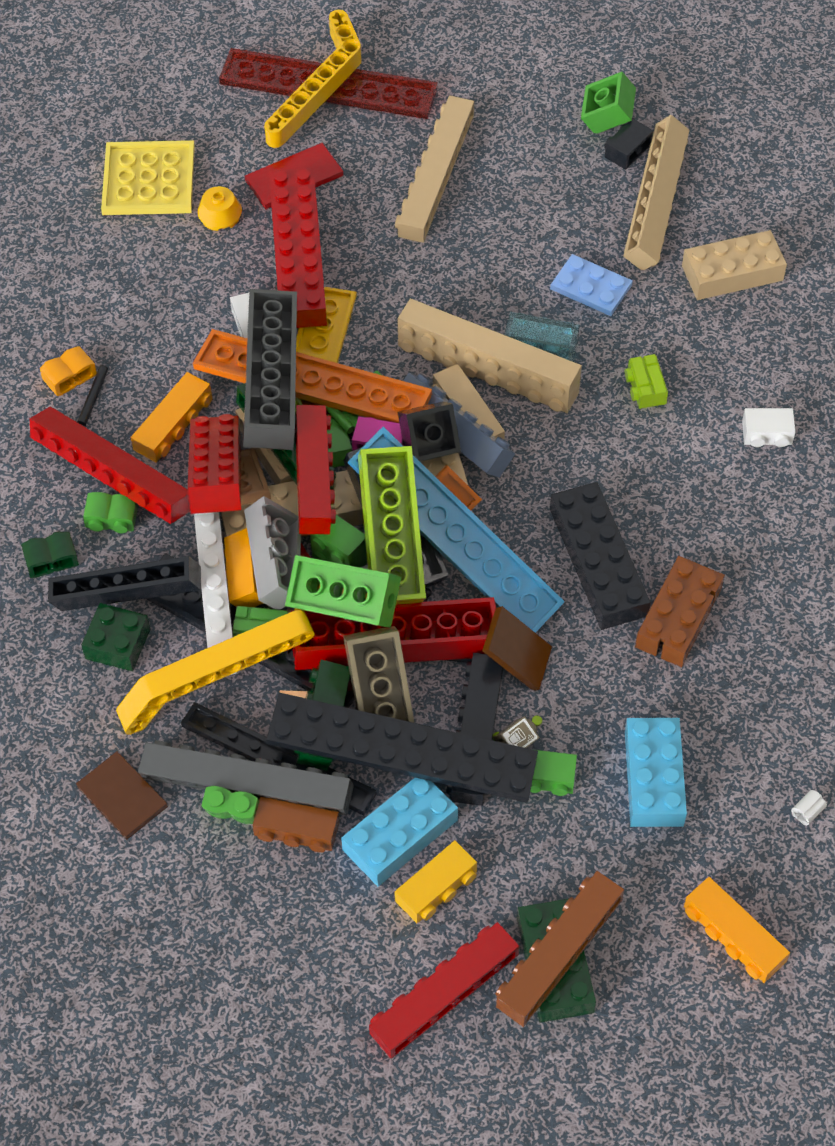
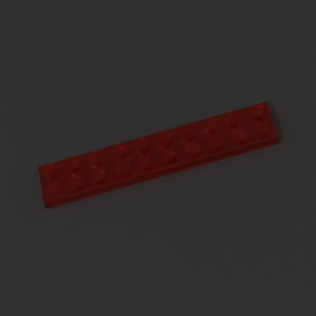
M231 48L220 74L219 82L221 85L291 96L322 63ZM356 69L325 102L428 119L438 89V82Z

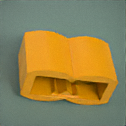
M80 346L66 350L60 357L48 360L40 367L42 379L56 396H62L97 374L95 363Z

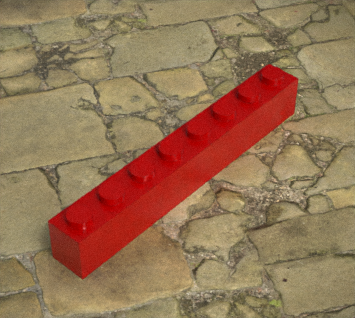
M50 406L29 418L30 438L118 491L123 496L128 497L157 517L172 524L190 512L188 489Z

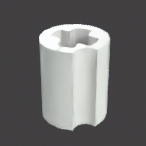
M810 790L792 808L791 812L797 820L807 826L826 808L827 802L823 800L821 794Z

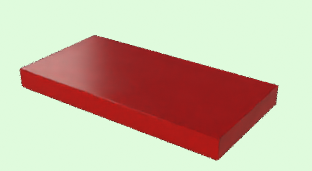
M320 143L245 175V181L266 210L272 207L269 171L314 168L316 188L342 177L343 170L324 144Z

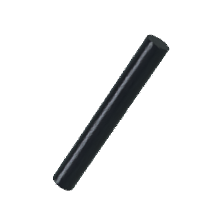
M104 365L99 366L77 423L86 426L108 372V367Z

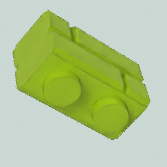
M653 354L643 358H630L628 368L625 369V379L627 383L631 382L632 385L630 388L632 401H637L639 409L667 404L668 390L657 356Z

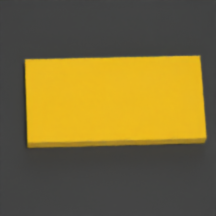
M324 287L327 326L299 328L296 337V352L338 363L357 292Z

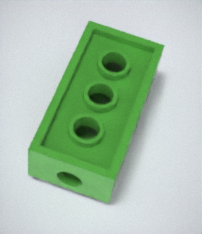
M295 555L285 606L391 628L401 576Z

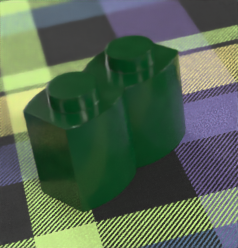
M58 531L46 538H31L21 544L30 578L41 577L54 571H62L79 565L70 532Z

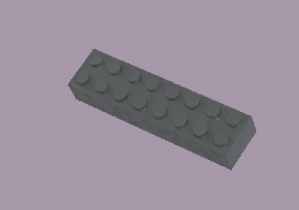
M262 289L249 290L243 447L293 450L295 433L297 292Z

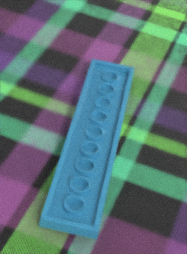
M382 427L361 449L403 447V445L388 430ZM360 450L348 461V464L358 474V454ZM413 456L420 534L487 598L494 597L496 607L503 606L536 633L565 601Z

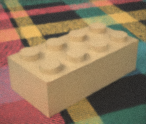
M771 230L684 249L682 262L683 270L697 300L783 281L787 266Z

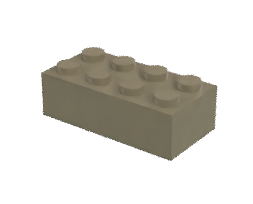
M391 626V628L386 627L344 635L356 710L414 723L397 628Z

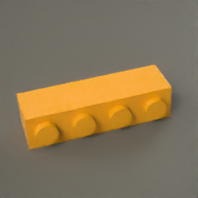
M186 372L130 437L133 450L156 463L161 457H165L169 453L174 441L182 438L185 428L190 424V419L198 417L202 408L210 405L212 401L210 384Z
M710 877L706 878L686 897L684 908L687 916L695 922L699 921L705 927V931L714 941L719 940L725 946L727 954L732 959H739L746 966L745 969L752 978L756 980L759 978L765 983L787 962L790 952Z

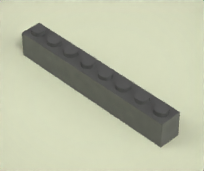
M155 740L154 744L145 743L138 773L144 779L202 790L210 786H219L229 790L231 793L238 791L251 793L258 800H260V797H266L336 811L340 815L347 816L354 784L348 778V775L344 773L332 772V775L322 774L321 770L307 767L306 771L296 769L295 765L289 763H281V766L271 765L270 761L256 758L255 762L248 761L242 755L230 754V757L220 756L218 751L205 749V752L195 751L194 747L180 745L179 748L170 747L169 743Z

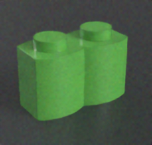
M88 493L83 516L85 527L97 532L108 529L114 530L117 533L134 531L138 504L122 494Z
M210 786L205 789L201 806L213 817L220 819L232 817L240 823L253 824L259 800L248 792L238 791L231 793L223 787Z

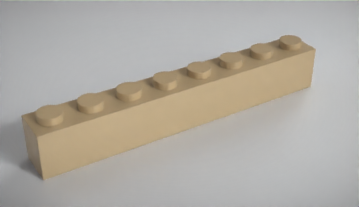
M449 95L446 104H442L441 117L435 121L434 134H430L428 149L423 151L421 167L417 166L414 183L411 182L409 186L408 199L405 198L403 200L402 214L396 217L395 228L398 229V237L424 243L473 119V100Z
M672 115L655 125L623 255L640 270L653 267L660 260L668 219L672 210V202L676 193V185L680 176V168L684 159V151L688 143L689 129Z

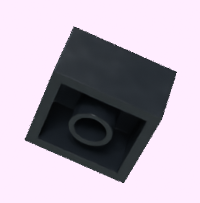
M443 401L398 411L403 445L412 446V454L419 461L461 452L452 403Z

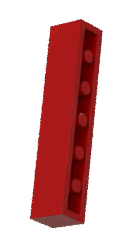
M296 405L295 439L299 534H330L331 524L336 523V509H331V505L335 503V490H330V486L334 484V471H329V467L333 465V452H328V449L332 447V434H327V430L331 429V416L326 415V405Z
M498 922L492 927H484L478 933L476 940L471 944L468 942L463 944L457 950L456 956L449 961L447 959L442 961L430 977H422L416 982L413 987L414 989L407 995L401 994L393 1001L390 1009L385 1013L383 1011L377 1013L371 1019L369 1033L391 1059L519 955V945Z

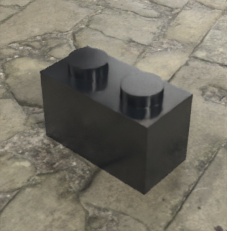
M632 118V121L623 124L613 137L607 139L604 145L605 158L626 170L650 147L654 130Z

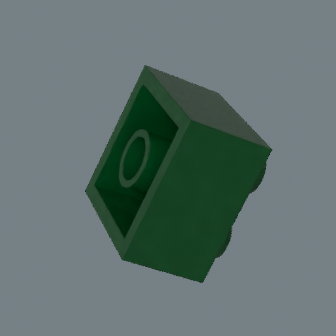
M99 603L81 644L85 659L133 672L151 630L148 616Z

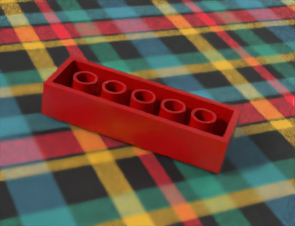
M223 414L219 417L199 416L195 419H190L187 488L191 514L241 510V435L238 415Z

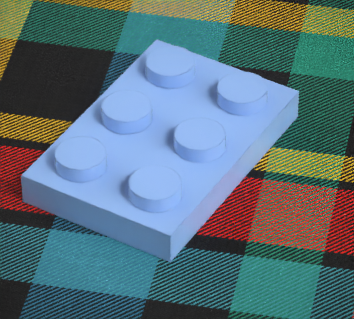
M572 254L551 283L550 289L612 316L631 288L633 280Z

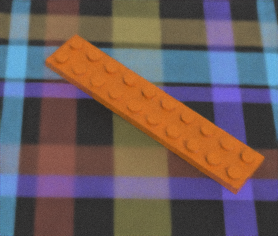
M212 329L193 361L194 369L246 383L247 338ZM296 352L295 398L326 405L363 417H372L377 420L399 423L398 411L428 405L431 399L432 389Z

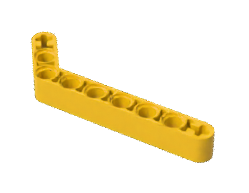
M334 10L329 14L330 35L336 50L265 122V138L268 146L278 148L284 145L361 64V44L345 11Z
M304 610L292 611L141 677L116 709L125 733L131 735L144 730L165 703L309 641L315 633Z

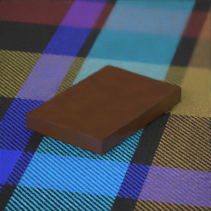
M501 606L495 609L482 651L531 690L536 691L540 690L552 646Z
M118 751L76 783L77 788L126 840L168 807L163 798Z

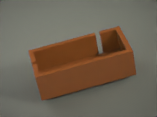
M678 555L637 633L635 648L656 656L660 641L664 642L661 659L682 667L722 590L725 575Z

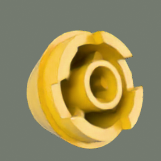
M217 186L205 191L198 206L197 214L205 227L219 231V229L227 227L232 228L238 223L242 213V206L231 190Z

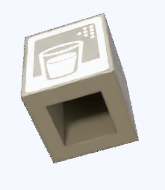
M524 716L516 719L493 738L497 742L527 748L540 737L536 733L537 728L535 724Z

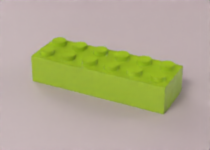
M412 446L361 449L358 454L368 569L401 576L396 604L422 603L426 599Z

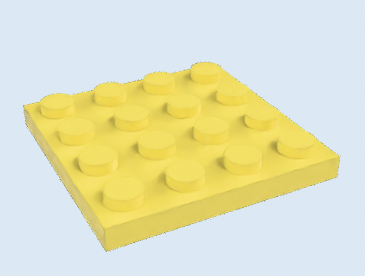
M194 140L106 142L101 205L102 215L192 213Z

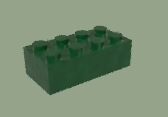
M568 899L518 907L517 923L526 960L531 955L529 950L538 938L542 940L548 933L546 929L549 923L555 917L559 919L564 913L562 909ZM584 950L538 1008L539 1023L594 1013L596 999Z

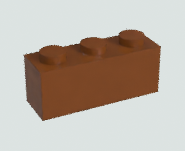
M260 797L252 826L254 835L262 841L271 842L274 839L283 841L284 844L290 847L304 845L309 846L315 852H325V850H333L340 821L339 812Z

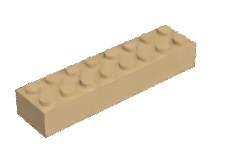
M411 298L397 318L398 346L406 352L417 353L428 361L434 360L442 363L446 368L458 364L469 377L480 378L491 386H500L509 393L520 394L534 403H543L557 412L563 411L568 413L579 394L582 368L580 364Z

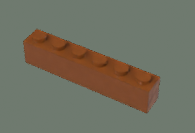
M596 871L591 878L587 876L579 887L580 893L576 898L570 897L562 909L564 913L559 919L555 917L549 923L546 932H548L542 940L538 938L529 950L531 955L526 961H519L512 972L514 975L508 983L504 981L495 993L497 996L496 1008L522 1027L531 1019L623 900L624 889L599 871Z

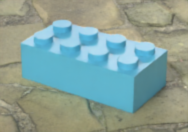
M627 718L625 745L630 827H684L687 809L680 718Z
M414 778L341 837L342 850L379 887L458 821V807L432 781Z

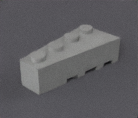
M263 496L244 510L258 600L273 609L281 610L285 607L295 555L300 556L301 534H299V518L294 513Z

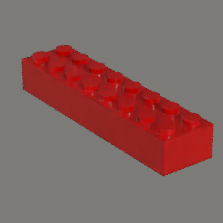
M314 168L269 171L278 291L297 292L296 328L327 326Z
M494 597L396 604L391 626H395L399 631L404 663L472 658L473 653L485 654L482 650L496 609ZM304 610L315 634L309 641L292 648L295 670L317 668L321 659L349 667L343 636L386 627Z

